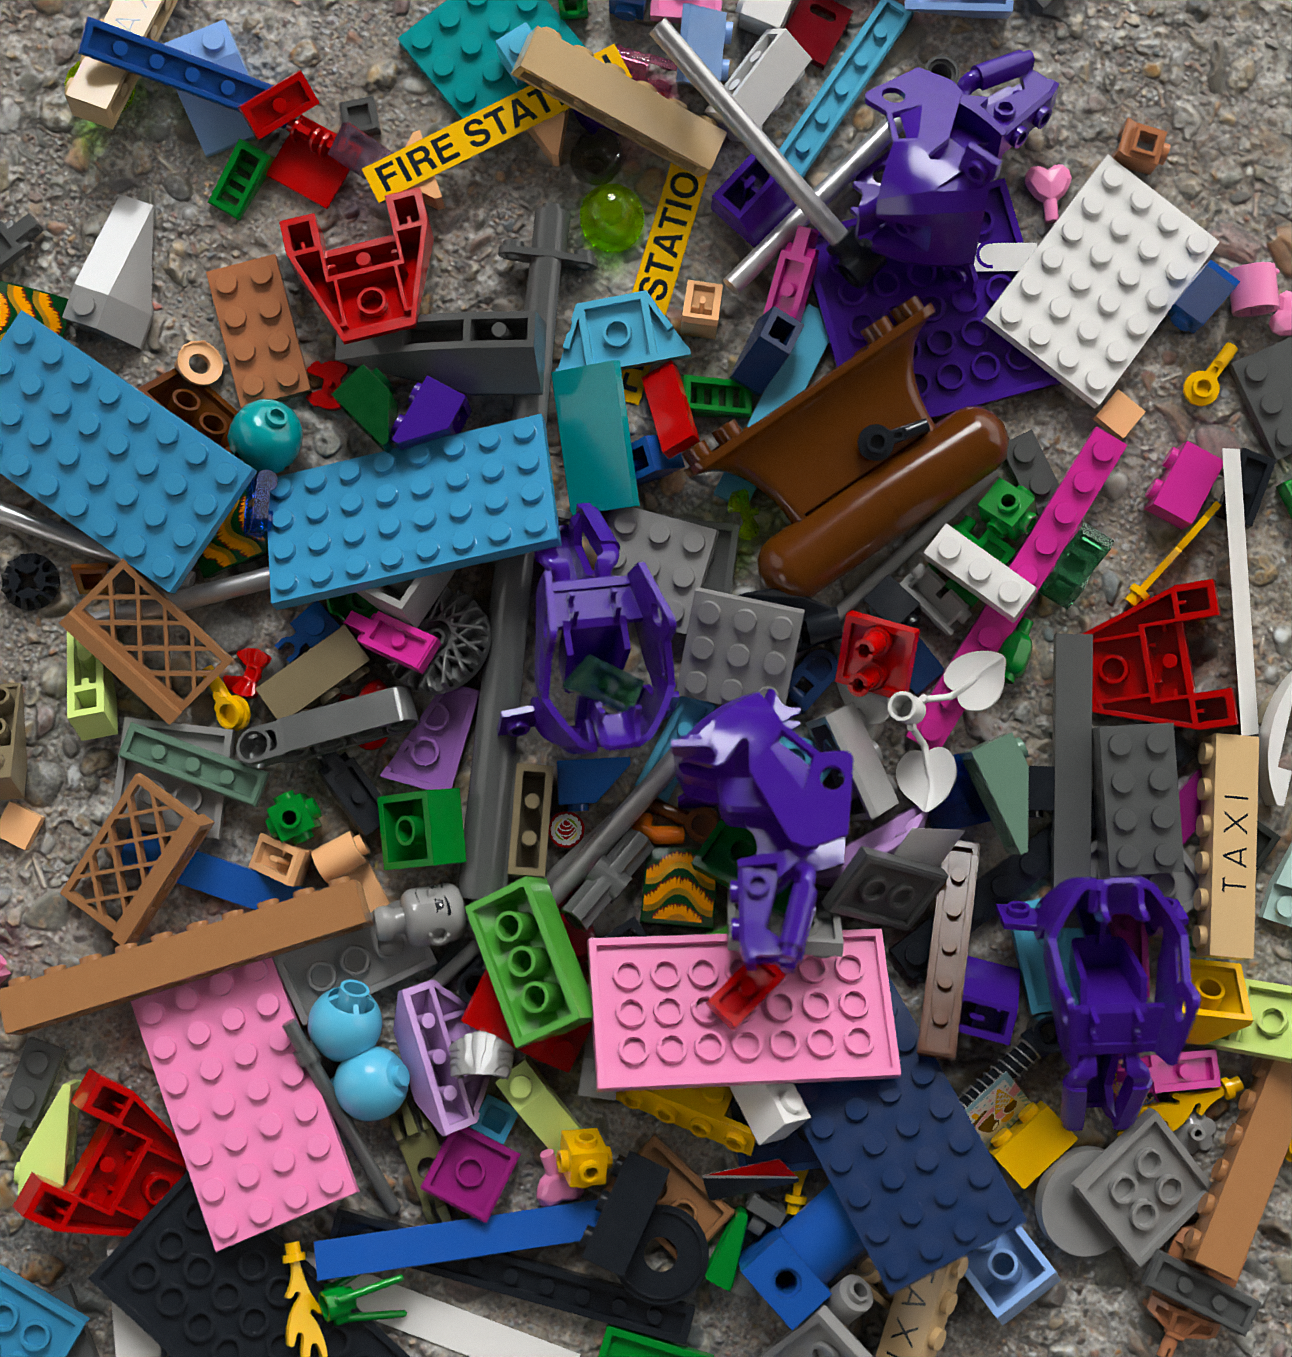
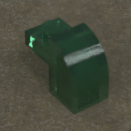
M1082 522L1068 541L1038 593L1068 610L1085 590L1093 570L1111 550L1115 540L1087 523Z

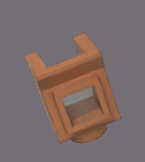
M1127 118L1119 129L1117 137L1121 139L1111 157L1125 168L1150 175L1158 164L1163 165L1168 156L1170 144L1165 143L1167 131L1137 123L1131 118Z

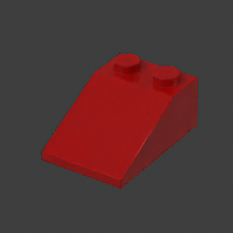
M487 968L461 1018L463 1023L479 1031L491 1033L504 1040L513 1048L567 1073L570 1072L592 1027V1021L567 1033L516 1048Z

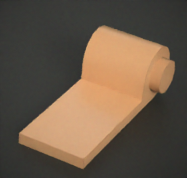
M348 831L312 850L311 856L314 864L326 883L344 876H349L350 880L355 879L362 883L370 913L379 906L391 904L366 857L370 853V849L361 834L355 836L352 831Z

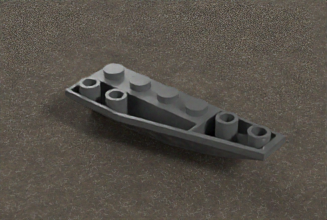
M536 311L423 314L418 316L415 328L344 345L337 335L335 361L355 367H360L364 364L371 371L377 368L383 374L423 383L426 376H429L460 393L472 396L543 395L547 324Z

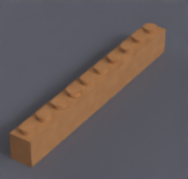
M349 876L336 878L328 882L329 887L315 891L314 887L304 888L293 892V898L282 902H279L278 898L265 900L257 904L258 909L244 913L243 909L233 910L222 914V920L211 924L207 920L194 922L186 926L187 931L176 935H173L172 931L159 933L151 936V942L138 946L136 942L123 944L115 948V954L102 957L101 953L92 954L80 958V964L67 968L65 964L49 967L43 970L44 976L31 979V976L11 979L8 981V987L0 989V1012L5 1034L24 1035L371 927L373 922L363 885L355 879L350 880Z

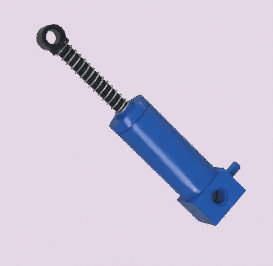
M1044 1012L1032 1016L1027 1022L1026 1030L1020 1035L1019 1044L1016 1047L1012 1046V1051L1005 1053V1057L1002 1060L998 1059V1063L995 1066H990L991 1070L988 1073L983 1072V1077L980 1080L976 1079V1084L973 1086L969 1085V1090L966 1093L961 1092L962 1096L959 1100L964 1109L1005 1071L1014 1080L1017 1076L1020 1077V1073L1023 1070L1028 1071L1027 1067L1031 1063L1035 1064V1059L1044 1060L1050 1053L1061 1051L1056 1032L1054 1038L1049 1042H1043L1040 1037V1031L1044 1025L1052 1023L1055 1027L1052 1014ZM830 1183L782 1228L771 1224L760 1236L753 1240L741 1251L739 1266L741 1273L789 1328L793 1330L805 1318L819 1309L820 1305L832 1295L828 1283L865 1250V1247L834 1187ZM790 1271L787 1277L777 1278L780 1272Z

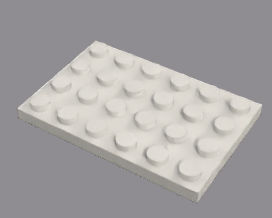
M1107 154L981 321L1095 409L1113 388L1171 309L1173 303L1220 241Z

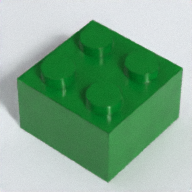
M460 788L423 790L377 797L384 871L467 862Z

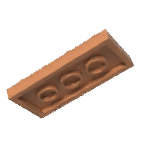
M276 254L207 271L206 274L241 408L259 399L283 401L313 393Z

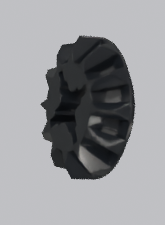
M37 553L20 554L14 560L7 562L8 566L4 573L1 574V591L5 594L9 603L20 609L32 611L44 608L54 600L60 587V576L51 560ZM36 572L37 576L34 578V582L40 591L29 587L22 590L25 582L20 573L33 575Z

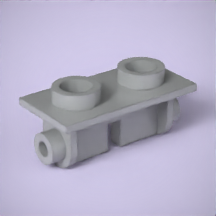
M920 563L899 583L920 602L921 610L931 619L932 623L949 637L972 615L968 610L970 606L952 589L944 596L938 592L946 583L929 565L925 567Z

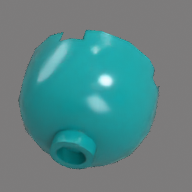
M259 399L246 404L233 418L227 438L232 453L235 455L237 452L247 465L261 473H279L286 466L292 465L300 453L304 434L300 419L291 408L273 399Z

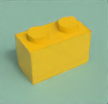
M1041 1100L1037 1104L1031 1102L1025 1106L1017 1116L1020 1120L1010 1129L1004 1127L997 1132L990 1141L993 1145L987 1149L1023 1189L1027 1188L1078 1140L1072 1131H1068L1063 1127L1060 1118Z

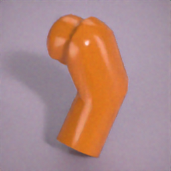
M642 813L635 821L634 826H631L633 830L642 832L654 844H683L685 839V831L682 826H652L653 815L651 813Z

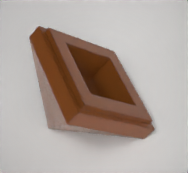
M92 562L71 565L79 594H88L108 574L107 571L110 570L108 563ZM108 585L100 593H109Z

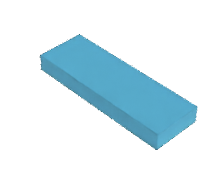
M681 696L635 786L639 785L671 748V740L687 735L702 719L713 712L717 705L708 701ZM676 776L657 796L658 798L668 802L678 782Z

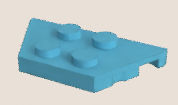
M647 290L577 303L571 318L572 325L570 331L566 334L563 344L564 350L559 367L555 371L611 360H620L621 370L668 362L670 360L690 358L692 354L688 345L685 344L673 325L658 308Z

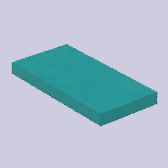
M611 360L551 372L572 516L576 514L578 503H591L600 512L640 506L620 360Z

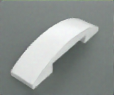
M1292 671L1288 673L1273 694L1264 714L1259 732L1258 783L1264 804L1270 807H1284L1292 774L1291 770L1278 767L1292 707Z

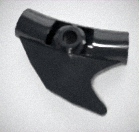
M774 588L737 595L805 610L797 653L827 642L842 639L843 632L837 606L830 607L809 597L785 594Z

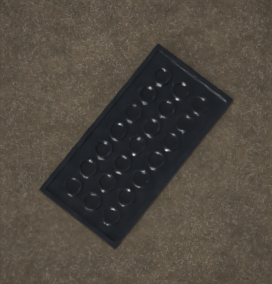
M188 1171L88 1278L172 1357H300L301 1334H297L294 1346H287L286 1343L288 1317L293 1304L298 1298L297 1292L294 1293L292 1298H285L290 1281V1263L283 1264L282 1256L286 1255L285 1243L287 1242L273 1229H270L223 1250L215 1251ZM301 1260L300 1264L307 1286L319 1304V1292L325 1290L324 1285L330 1282L328 1280L317 1281L316 1269L307 1260ZM357 1307L351 1310V1313L362 1312ZM313 1310L310 1311L324 1337L327 1357H410L372 1320L347 1322L336 1326L334 1320L327 1322L322 1313L317 1314ZM313 1343L311 1345L310 1357H320Z

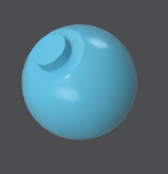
M357 980L343 981L340 987L333 988L322 994L310 1010L308 1016L310 1040L314 1043L317 1050L331 1061L341 1062L353 1058L373 1048L380 1038L383 1024L382 1014L376 1001L369 995V987L363 982Z
M374 1046L355 1057L341 1061L335 1076L330 1081L334 1086L339 1105L347 1114L362 1121H378L392 1115L402 1105L407 1095L410 1073L406 1065L394 1052L381 1046Z

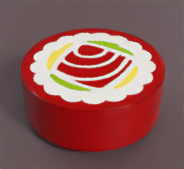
M560 812L549 823V837L559 847L570 848L577 845L585 833L582 819L573 812Z

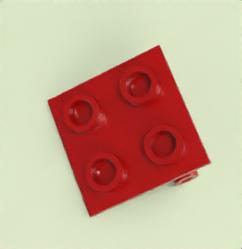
M301 114L297 120L293 119L287 123L286 131L290 132L265 175L328 210L363 148Z

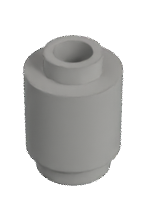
M848 1275L830 1289L832 1295L821 1306L825 1304L838 1320L846 1326L871 1307L873 1293L863 1278L857 1275Z

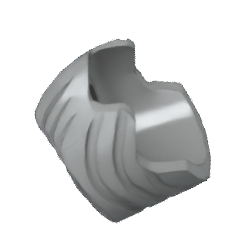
M481 1030L468 1033L449 1046V1052L451 1053V1077L463 1079L464 1075H490L501 1077V1079H508L511 1074L515 1049L491 1033Z

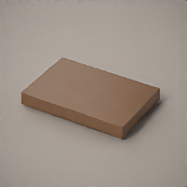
M655 1133L637 1152V1154L670 1169L656 1204L671 1205L686 1211L699 1223L704 1231L707 1242L735 1213V1210L723 1198L709 1200L703 1179ZM616 1177L604 1187L605 1190L611 1192ZM664 1237L655 1238L677 1259V1249L672 1241Z

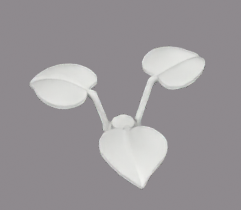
M976 651L956 658L950 663L944 673L945 684L953 690L948 694L929 696L923 694L920 697H916L909 692L900 691L891 698L868 692L865 696L855 697L848 691L847 685L837 683L845 705L854 702L856 708H860L864 712L868 724H881L891 715L895 720L906 724L907 730L913 734L920 744L922 751H909L900 759L896 769V779L904 795L914 802L921 811L930 812L940 806L951 793L957 777V766L951 752L944 747H936L929 750L927 742L916 727V724L920 723L926 714L925 704L953 700L957 697L959 704L969 711H983L992 707L1000 698L1004 688L1006 658L1004 655L993 651Z

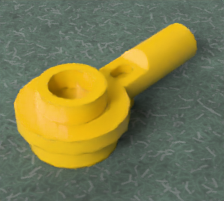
M1226 342L1206 371L1193 372L1186 378L1183 384V393L1189 403L1204 407L1217 399L1220 390L1217 379L1238 352V348L1234 344Z
M209 665L202 670H213L214 667ZM218 675L208 685L213 692V699L216 702L214 710L216 711L217 720L226 729L242 730L250 722V707L243 697L231 695Z

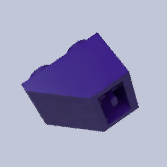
M752 153L712 195L711 210L754 248L797 206Z
M426 376L422 384L418 382L411 391L408 399L411 405L405 416L400 414L391 429V434L394 435L392 441L397 448L405 450L441 437L461 433L472 413L467 397L443 383Z
M967 956L958 1032L1010 1045L1019 1007L1020 969Z

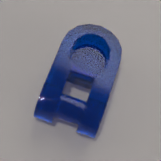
M271 470L260 471L246 488L243 523L245 536L262 538L264 533L272 528L273 511L269 510L270 492L278 484V478Z

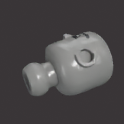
M440 883L406 890L401 896L400 907L391 908L389 906L377 907L373 911V923L378 940L390 941L396 935L405 934L407 941L412 946H441L463 937L466 931V914L459 888L454 884Z

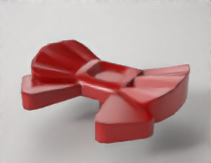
M317 360L307 368V372L324 379L321 390L306 395L307 400L313 406L327 411L341 410V407L331 394L341 385L342 379L350 371V368L346 364L337 361H327L321 364Z
M245 648L236 654L247 666L243 676L225 675L223 681L228 691H233L244 698L254 699L258 696L255 688L258 687L257 683L262 678L263 669L271 662L272 658L259 649Z

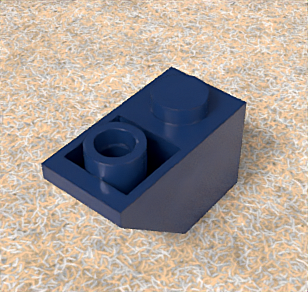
M773 306L757 319L729 379L760 396L789 357L804 324Z

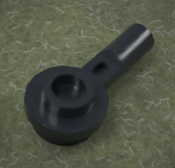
M926 418L891 430L879 424L869 425L858 436V450L867 460L881 461L890 455L894 444L929 433L930 427Z

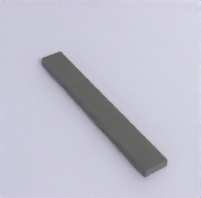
M1054 634L1052 766H1055L1051 835V890L1060 882L1069 878L1091 877L1093 634ZM1076 904L1066 918L1062 928H1081L1076 914Z

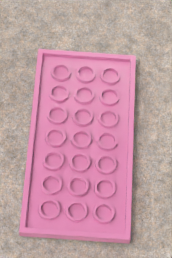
M882 929L842 930L844 941L842 957L817 958L813 955H804L802 963L797 964L795 973L784 972L787 976L783 982L734 1031L706 1005L707 1001L744 965L740 952L728 950L727 934L589 938L587 949L597 1092L898 1078L901 1075Z
M274 957L130 1001L215 1251L223 1250L360 1192L333 1116L306 1068L300 1067L293 1055L295 1049L282 1027L284 1023L291 1019H296L298 1024L299 1022L287 989L273 960Z

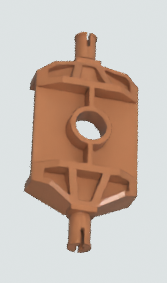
M1184 1223L1175 1232L1167 1253L1235 1288L1238 1279L1235 1281L1224 1278L1183 1258L1186 1250L1183 1247L1185 1236L1196 1225V1223ZM1152 1290L1149 1300L1144 1298L1142 1304L1165 1328L1163 1331L1165 1334L1158 1352H1156L1160 1357H1173L1179 1342L1178 1340L1184 1342L1185 1338L1206 1340L1216 1337L1221 1325L1155 1290Z

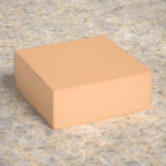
M1118 389L1094 416L1093 420L1121 441L1146 411Z
M9 801L0 818V838L23 850H29L46 817L15 801Z

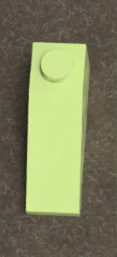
M67 631V719L82 741L118 734V711L113 674Z
M528 1055L512 1066L508 1079L498 1077L495 1081L496 1085L522 1119L548 1149L554 1150L555 1156L557 1151L560 1150L561 1131L583 1129Z
M74 1079L62 1085L20 1157V1162H17L14 1170V1183L18 1185L17 1196H19L31 1172L63 1186L66 1185L75 1169L79 1108L73 1105L71 1100L81 1084V1080Z

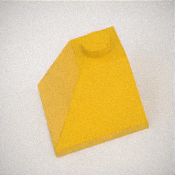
M1190 958L1191 982L1200 995V1006L1185 1043L1205 1045L1251 1026L1253 1017L1242 965L1240 963ZM1185 1002L1183 1004V1018L1185 1015Z

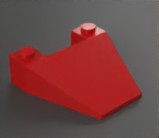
M420 187L385 195L393 235L328 251L315 213L279 221L286 255L296 275L344 345L417 326L434 242L427 208Z
M1214 579L1174 585L1082 633L1093 634L1092 712L1155 723H1174V726L1197 730L1240 724L1234 688L1196 692L1185 623L1222 617L1217 585Z
M89 1068L71 1103L82 1111L101 1119L73 1173L66 1185L63 1186L31 1172L12 1207L22 1217L56 1232L127 1237L188 1169L176 1135L140 1097L123 1084Z

